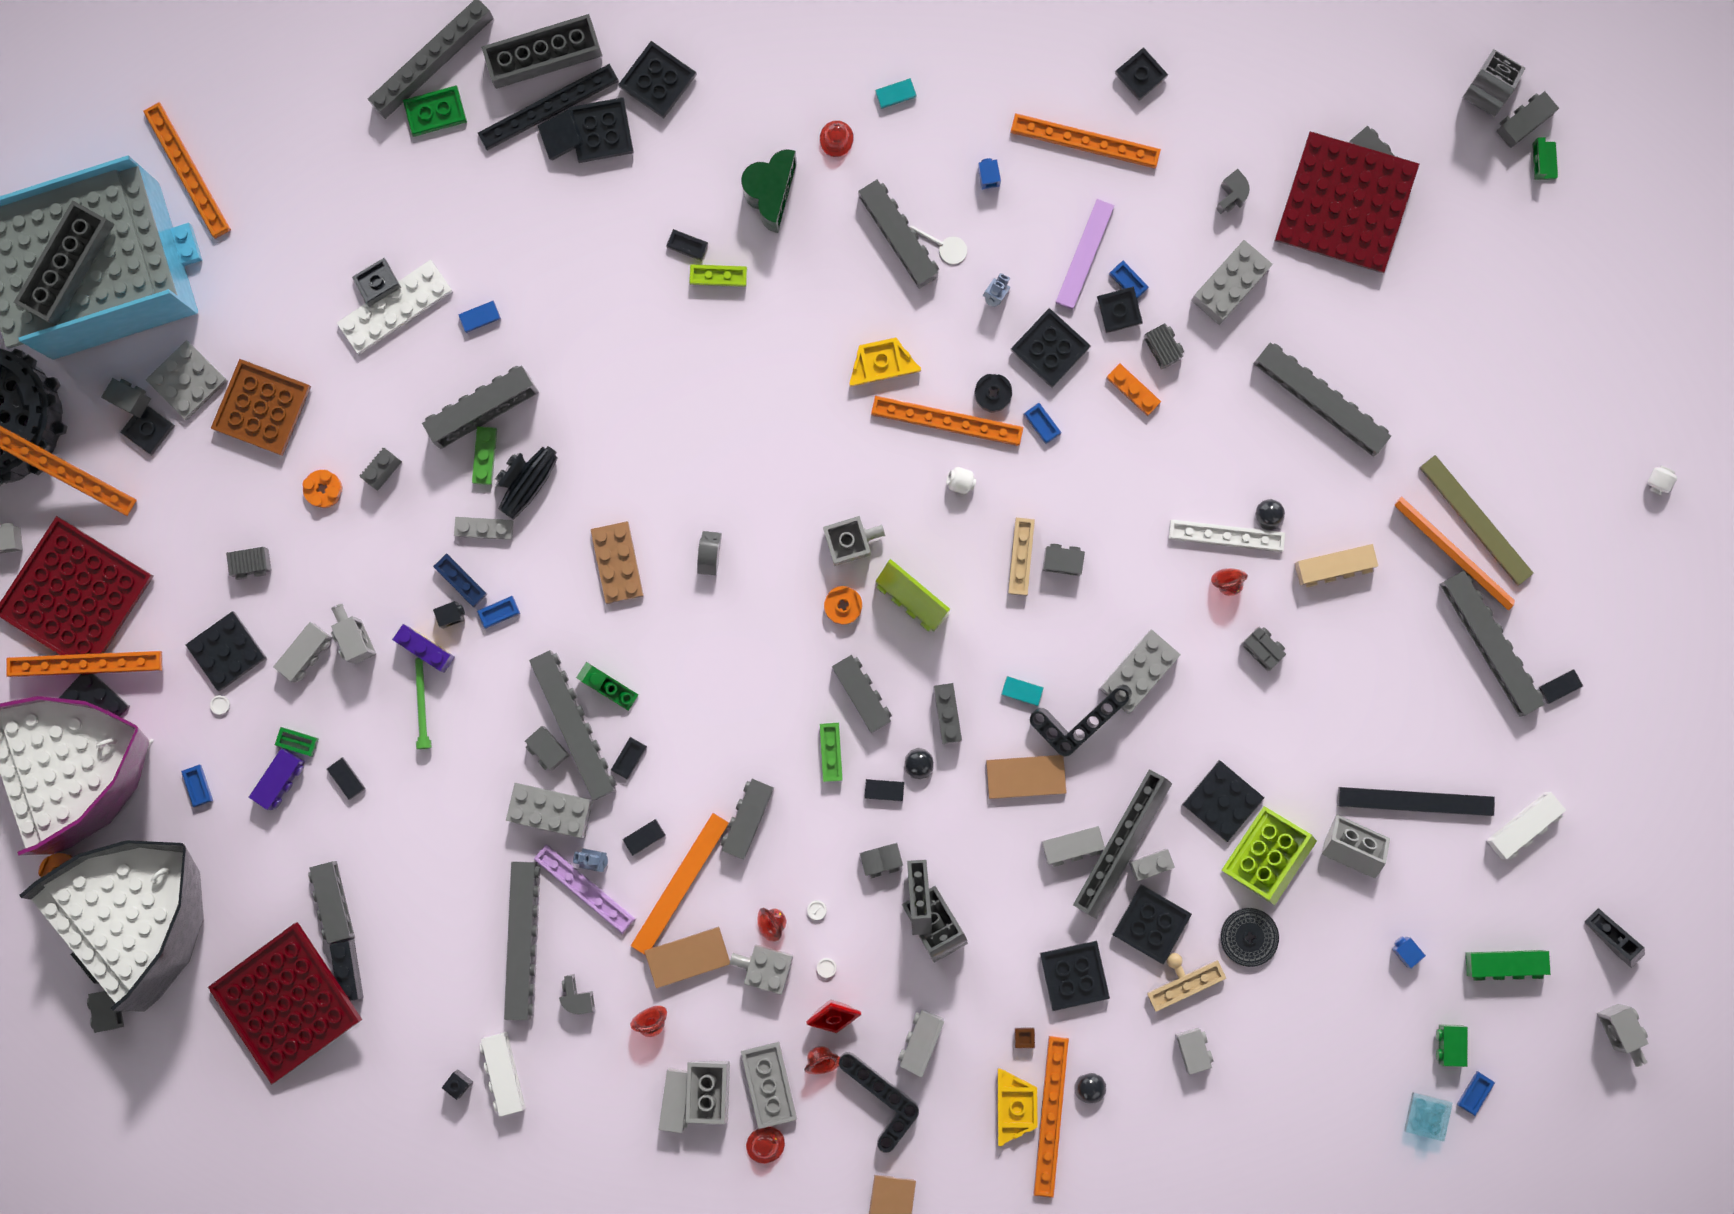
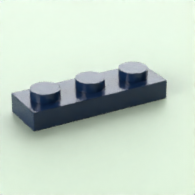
M446 553L433 566L472 607H475L487 595L449 554Z

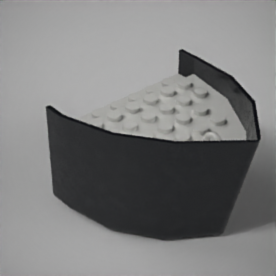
M125 840L77 854L36 880L19 895L21 898L33 901L72 949L73 952L70 955L94 984H100L115 1002L111 1007L113 1011L145 1012L162 997L189 963L204 918L200 871L185 844L176 842Z

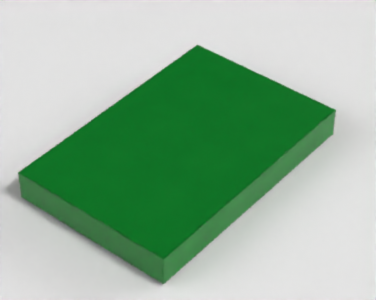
M457 85L403 100L413 137L467 122Z

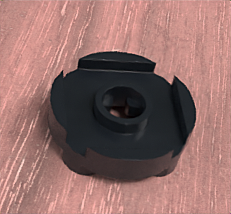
M984 375L976 384L974 391L975 400L982 409L988 412L1001 411L1011 401V383L1003 375ZM989 389H992V390L997 389V390H998V392H997V395H998V396H997V397H994V396L990 397V396H989V394H990Z

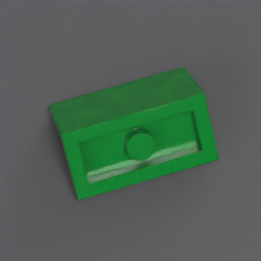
M1538 137L1532 143L1534 180L1557 179L1556 142H1546V137Z

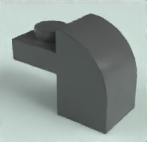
M1236 169L1220 185L1228 194L1216 207L1220 214L1225 210L1229 212L1236 204L1241 208L1249 195L1250 187L1248 180L1239 169Z
M702 532L698 548L697 574L716 576L722 533Z
M575 974L564 976L562 989L567 995L559 997L564 1009L573 1014L594 1012L593 991L577 993Z

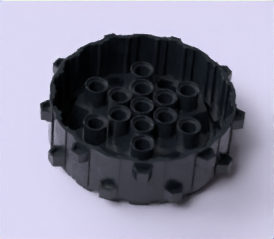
M0 348V400L4 398V403L0 405V426L53 453L57 446L58 438L60 435L66 434L68 427L62 422V403L57 394L61 384L55 377L48 378L36 366L37 360L31 355H26L25 352L18 349L10 352ZM17 383L16 389L12 391V386ZM10 415L11 419L6 423V417ZM28 418L27 425L24 426V421ZM6 451L0 455V486L3 483L19 481L30 473L40 475L43 472Z

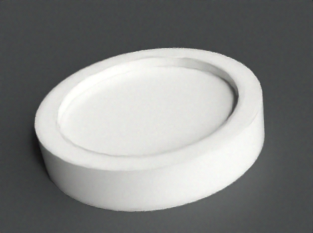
M215 696L210 702V709L218 715L225 714L230 708V701L225 696Z
M818 900L811 902L807 908V913L813 920L822 919L827 912L825 904Z
M824 958L819 961L817 972L824 978L832 977L836 972V964L832 959Z

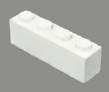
M1545 792L1486 841L1501 859L1510 860L1519 853L1517 850L1522 846L1527 847L1534 841L1532 839L1534 836L1548 830L1547 826L1550 823L1558 822L1563 817L1562 814L1566 809L1552 792Z
M503 1032L482 1038V1043L479 1044L482 1055L485 1054L486 1062H484L486 1074L490 1075L489 1089L495 1096V1101H493L495 1112H498L500 1117L523 1111L525 1104L508 1033Z

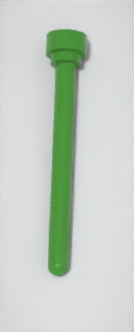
M417 657L415 659L419 737H417L416 749L432 748V743L429 740V736H427L423 660Z

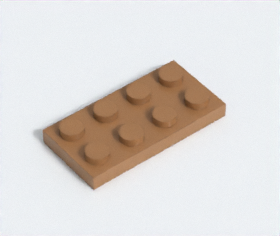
M626 521L591 529L605 603L609 604L644 596L629 522Z

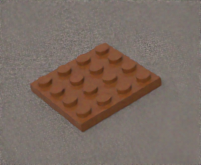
M239 359L211 429L283 456L311 386Z

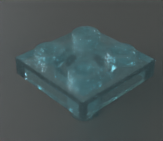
M1412 1092L1404 1131L1445 1141L1453 1103Z

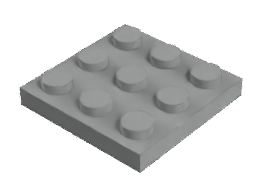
M186 340L146 381L185 420H188L227 382V379Z

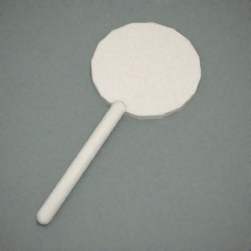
M913 226L909 227L911 230L914 229L916 233L939 244L940 256L946 263L958 264L965 259L967 246L961 238L948 237L941 242Z

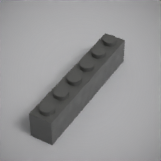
M877 179L859 190L858 197L920 289L938 278L939 267L934 260L931 261L927 256L929 252L924 245L921 246L918 242L919 237L915 230H910L907 224L909 222L906 216L900 214L897 210L899 207L893 198L890 199L887 195L888 189L885 184H880Z

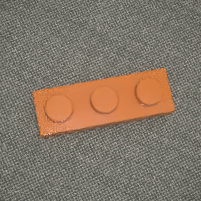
M1120 363L1106 377L1147 416L1161 403L1148 388Z

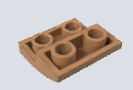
M874 1175L869 1214H912L916 1181L913 1179L894 1178L893 1176Z

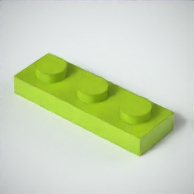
M690 264L689 283L690 285L746 287L747 266Z

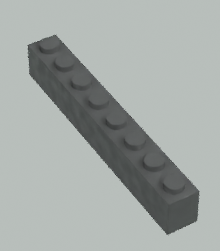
M473 0L368 98L371 105L386 119L403 103L404 99H408L494 19L490 10L480 0Z
M1270 342L1253 364L1373 457L1377 455L1391 438L1388 429L1382 425L1378 426L1373 422L1374 419L1370 415L1361 413L1357 405L1347 402L1343 399V395L1340 392L1330 389L1326 381L1321 378L1317 379L1309 368H1303L1298 364V360L1295 357L1286 355L1282 352L1283 349L1279 345Z
M1465 571L1459 572L1440 583V586L1519 717L1526 716L1545 705L1543 702L1544 697L1532 684L1534 681L1531 675L1523 669L1522 660L1515 656L1512 651L1513 646L1511 642L1503 636V629L1499 623L1494 621L1491 609L1483 603V596L1479 590L1474 588L1471 576L1465 573Z
M549 650L530 659V664L592 800H597L616 791L614 786L617 783L613 775L609 776L607 768H609L608 763L604 757L601 758L598 752L601 748L597 740L593 741L592 728L583 719V716H585L581 705L577 706L575 699L577 695L574 689L569 688L567 684L569 678L565 670L561 671L559 666L561 660L558 654H554Z
M1150 769L1148 770L1073 906L1097 919L1172 786L1168 779Z
M511 862L504 1020H529L534 1015V1004H531L532 996L535 995V984H532V977L536 975V964H533V956L537 954V945H534V937H537L538 925H535V917H538L539 913L536 897H539L540 888L537 886V878H540V866H537V862Z

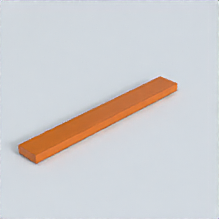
M158 102L145 109L143 112L212 237L216 239L229 232L231 228L162 104Z
M1015 113L1010 132L1154 169L1157 167L1161 151L1159 148Z
M875 396L871 412L873 416L1014 446H1020L1024 428Z
M0 426V449L128 516L137 499Z
M1402 496L1396 501L1395 507L1500 604L1507 610L1514 606L1515 600L1410 503Z
M162 651L6 658V677L162 671Z
M712 813L630 945L644 955L645 950L653 948L729 825L728 821Z
M1049 1036L1034 1196L1054 1198L1069 1038Z

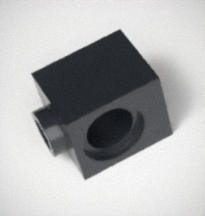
M455 601L433 609L437 623L442 629L465 621L463 618L465 615L464 608Z
M456 1070L442 1086V1089L458 1100L473 1081L461 1071Z

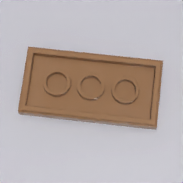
M1052 755L986 760L989 799L1066 793L1064 756Z
M719 926L645 950L656 988L727 966L730 963Z

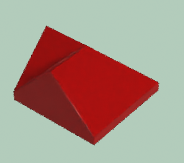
M829 1000L806 1021V1024L838 1033L861 1016V1011L847 1004Z

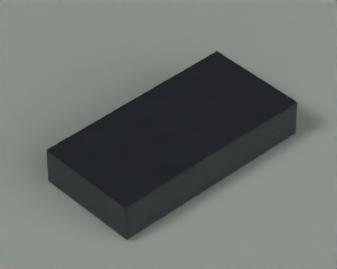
M673 229L666 247L702 261L708 242Z
M1572 669L1539 686V689L1547 704H1550L1583 687V684L1576 671Z
M630 737L611 771L628 780L647 746Z
M344 757L327 768L348 800H351L366 789Z
M866 779L865 799L903 801L904 782Z
M654 819L622 840L632 856L666 836L657 819Z

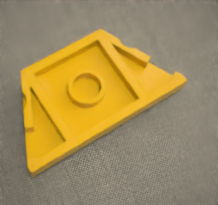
M896 337L867 343L858 347L849 385L852 387L921 372V367L913 360L909 352L904 349Z
M997 1068L998 1146H1003L1024 1133L1038 1128L1037 1087L1001 1068Z

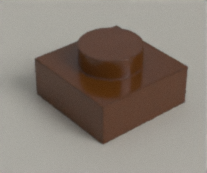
M1034 1027L1015 1028V1048H1035Z

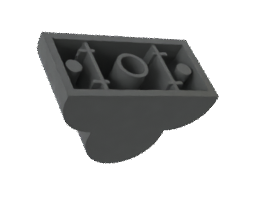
M1493 49L1462 98L1495 117L1516 88L1526 68Z
M933 886L929 889L932 934L919 935L932 961L935 963L967 945L968 940L937 887ZM908 900L902 906L911 921L910 900Z

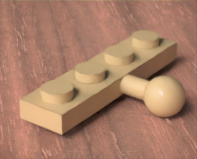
M1171 953L1167 958V964L1175 970L1178 979L1147 993L1154 1010L1157 1012L1227 979L1219 961L1216 960L1185 975L1181 966L1183 962L1182 957L1178 953Z

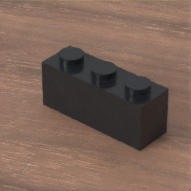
M355 940L330 944L335 979L350 1001L364 998Z

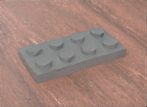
M780 1042L742 1050L741 1055L758 1129L797 1120Z

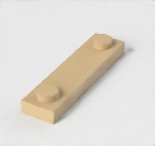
M1015 518L1008 594L1028 595L1035 519Z

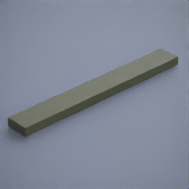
M1436 455L1419 467L1517 586L1534 574Z

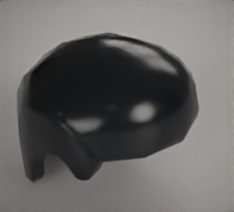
M1273 499L1264 500L1256 508V519L1263 529L1274 530L1283 524L1285 510L1279 501Z
M916 748L906 755L905 769L912 778L923 779L928 777L933 771V757L926 749Z
M1095 1073L1081 1075L1075 1083V1094L1078 1099L1085 1103H1097L1106 1094V1083L1100 1075Z

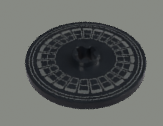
M1242 908L1226 918L1221 928L1220 941L1225 954L1233 962L1246 967H1255L1266 963L1273 957L1279 944V932L1276 923L1267 913L1255 908ZM1248 932L1255 936L1254 939H1251V943L1245 939Z

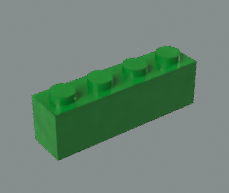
M1549 951L1465 952L1467 976L1473 977L1474 981H1484L1485 977H1493V980H1505V976H1512V979L1520 980L1525 979V976L1531 975L1532 979H1544V975H1551Z

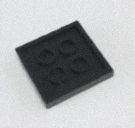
M650 41L618 86L656 114L665 118L696 77L697 73L656 43Z
M624 97L568 107L573 113L583 145L576 148L578 163L634 153Z
M1048 308L1010 350L1053 388L1087 352L1091 345L1054 311Z
M234 611L185 644L217 691L223 690L267 658Z
M80 674L59 697L61 699L86 701L118 716H121L129 708V705L95 674Z
M1218 760L1182 805L1223 840L1228 842L1265 797L1222 761Z
M1140 884L1112 935L1164 965L1192 913Z
M1097 940L1040 952L1052 1011L1110 999Z

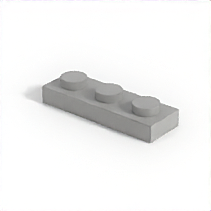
M455 517L454 536L512 540L514 521Z

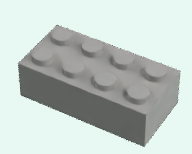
M1243 240L1196 292L1191 301L1220 325L1273 264L1248 242Z
M1151 629L1099 689L1108 696L1119 685L1124 684L1130 687L1132 696L1122 707L1129 714L1181 654ZM1120 690L1117 692L1119 698L1126 699L1127 696L1124 691Z
M514 783L506 821L585 838L593 800Z

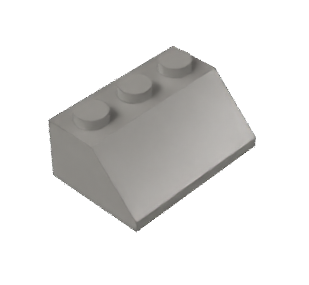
M1336 814L1324 841L1322 855L1376 879L1386 864L1390 838Z
M922 1009L914 1017L913 1024L916 1025L913 1032L909 1031L905 1042L908 1043L906 1050L902 1049L898 1060L901 1061L900 1067L919 1077H923L944 1024L942 1017Z
M730 1061L687 1063L686 1123L726 1124L728 1122Z

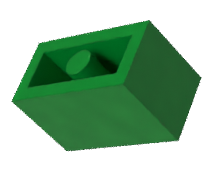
M1439 1024V1029L1436 1030V1039L1439 1041V1049L1436 1050V1060L1442 1066L1468 1067V1027L1464 1025Z

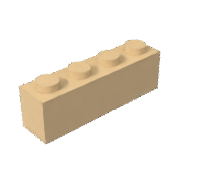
M1373 544L1294 563L1300 586L1306 584V587L1318 585L1317 582L1322 580L1325 583L1333 582L1339 576H1343L1344 579L1355 576L1356 572L1362 571V575L1374 572L1373 569L1378 567Z

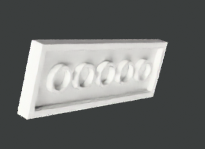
M429 260L398 282L402 288L370 307L365 303L337 322L359 355L453 292L432 260Z

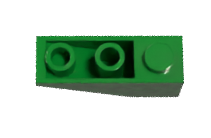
M588 662L584 664L576 677L628 711L639 695Z

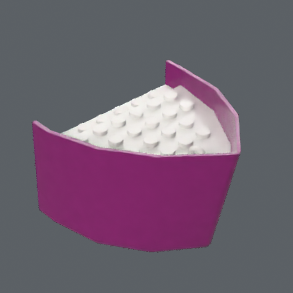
M35 696L0 703V774L26 848L18 851V856L55 854L74 846L112 822L138 787L149 747L148 738L135 724L86 701Z

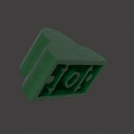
M790 149L778 151L771 157L769 163L755 162L750 164L744 170L741 177L743 193L747 203L753 208L759 209L763 225L775 233L779 232L797 165L796 151Z

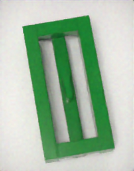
M280 727L275 746L313 757V751L319 738ZM286 732L305 739L312 740V742L310 744L297 739H293L284 736L283 733ZM281 739L309 747V751L280 743Z

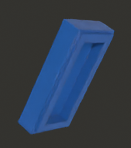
M1124 260L1109 272V275L1122 289L1134 286L1137 299L1149 288Z
M494 301L458 314L466 333L501 319Z
M1037 403L1023 414L1045 444L1062 433L1040 403Z
M513 596L477 611L485 629L521 614Z
M199 764L181 771L193 807L213 801L202 765Z
M1476 1071L1457 1105L1475 1116L1495 1082Z

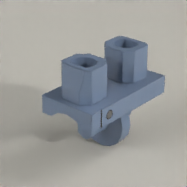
M1000 273L997 279L994 278L983 294L988 305L992 307L1000 305L1010 290V286L1007 285L1010 277Z
M582 848V852L574 853L573 863L580 864L579 868L604 872V868L608 864L607 853Z

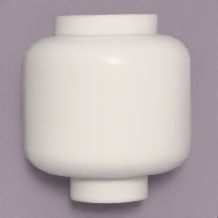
M1661 465L1660 468L1656 467L1653 469L1647 483L1652 487L1651 491L1662 495L1663 492H1671L1677 481L1675 471Z
M956 467L948 473L946 484L949 485L951 491L967 494L970 489H974L976 479H974L972 471Z

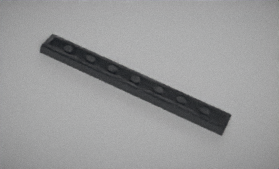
M609 63L478 132V135L488 151L568 109V107L619 82Z
M1338 787L1339 807L1494 816L1495 797Z

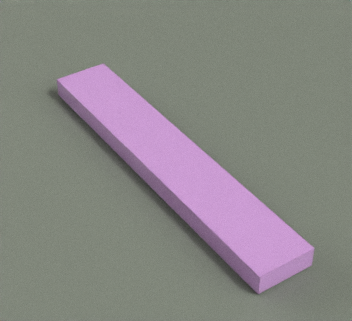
M1099 199L1096 200L1057 297V304L1073 310L1115 205Z
M547 844L534 858L538 864L622 934L635 920L630 913Z

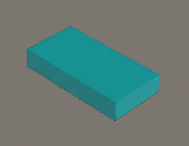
M911 78L875 90L881 109L917 97Z
M1007 676L1001 695L1038 706L1044 687Z

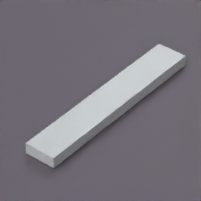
M1170 520L1168 539L1283 552L1285 533Z

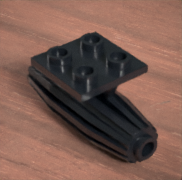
M549 446L546 448L542 447L527 462H525L522 453L511 455L506 462L509 466L506 470H501L495 478L497 480L495 485L508 488L498 508L501 512L514 520L532 502L547 481L558 459L556 456L557 452Z

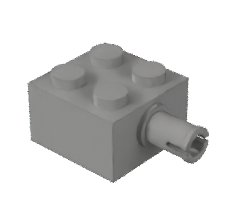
M860 516L823 527L834 566L870 556L869 541L885 536L882 525L867 530L863 528Z
M343 604L332 607L331 610L338 623L331 626L333 630L331 635L341 648L338 649L341 658L357 664L376 655L362 620L353 616L348 618Z
M756 944L750 958L732 953L729 965L746 969L747 974L744 984L782 995L793 955Z
M1616 1004L1598 1012L1597 1015L1613 1049L1630 1053L1635 1067L1642 1066V1063L1645 1065L1647 1060L1641 1047L1649 1044L1646 1039L1648 1035L1638 1022L1639 1015L1637 1011L1630 1006Z

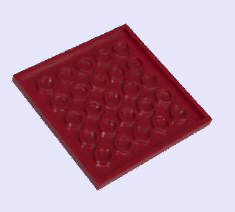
M1310 131L1274 241L1384 274L1420 163Z
M56 516L0 601V618L59 655L105 653L154 575Z
M298 922L292 924L208 986V989L271 1085L362 1021V1018Z

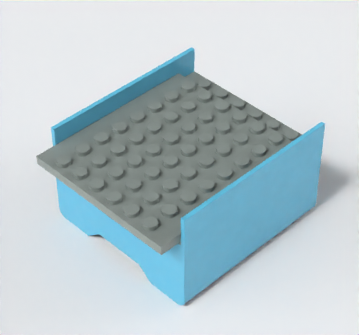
M129 155L0 196V329L6 348L10 349L25 344L48 358L55 360L198 314V308L185 269L187 265L202 261L193 227L190 223L176 227L172 226L160 184ZM73 200L115 225L58 324L54 325L13 302Z

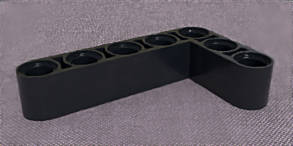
M1119 685L1069 732L1045 708L1036 709L1030 716V723L1058 754L1066 757L1071 755L1120 710L1131 698L1132 691L1127 685ZM1120 690L1124 691L1127 696L1126 699L1119 698L1117 692ZM1106 703L1110 704L1113 709L1112 712L1105 711L1103 705ZM1036 714L1043 715L1044 722H1039L1036 719ZM1090 717H1096L1099 723L1097 725L1092 724ZM1049 728L1056 729L1057 736H1052L1049 733ZM1076 730H1082L1085 736L1082 738L1077 736ZM1062 743H1069L1071 750H1065Z
M845 1052L839 1058L840 1068L896 1112L879 1135L877 1142L880 1151L884 1153L891 1152L918 1117V1105L853 1053ZM845 1057H850L853 1060V1065L846 1067L843 1065L842 1060ZM859 1070H867L869 1076L866 1079L859 1078ZM875 1082H883L884 1089L876 1091L873 1087ZM891 1094H898L900 1100L897 1103L890 1102L889 1096ZM907 1106H913L916 1109L913 1115L905 1113L904 1110ZM895 1122H901L904 1125L901 1131L893 1129L892 1126ZM883 1138L891 1139L892 1143L889 1147L881 1145Z

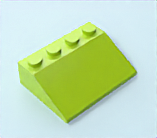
M890 559L875 581L877 584L876 588L884 595L888 593L892 596L891 601L898 607L901 605L907 609L906 613L912 619L917 617L921 621L920 625L928 632L932 630L934 632L949 615L950 608L893 560Z
M1263 806L1222 868V871L1275 906L1317 840L1312 834Z

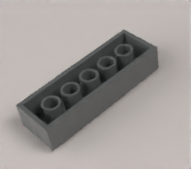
M589 14L481 47L492 83L496 89L603 56Z
M72 200L13 303L57 325L115 224Z
M522 365L520 367L514 366L509 369V373L506 375L497 376L487 386L482 385L475 389V393L464 395L459 398V402L456 404H449L442 408V412L437 415L432 414L426 417L422 425L432 442L438 448L443 449L477 429V426L480 427L539 393L527 371Z

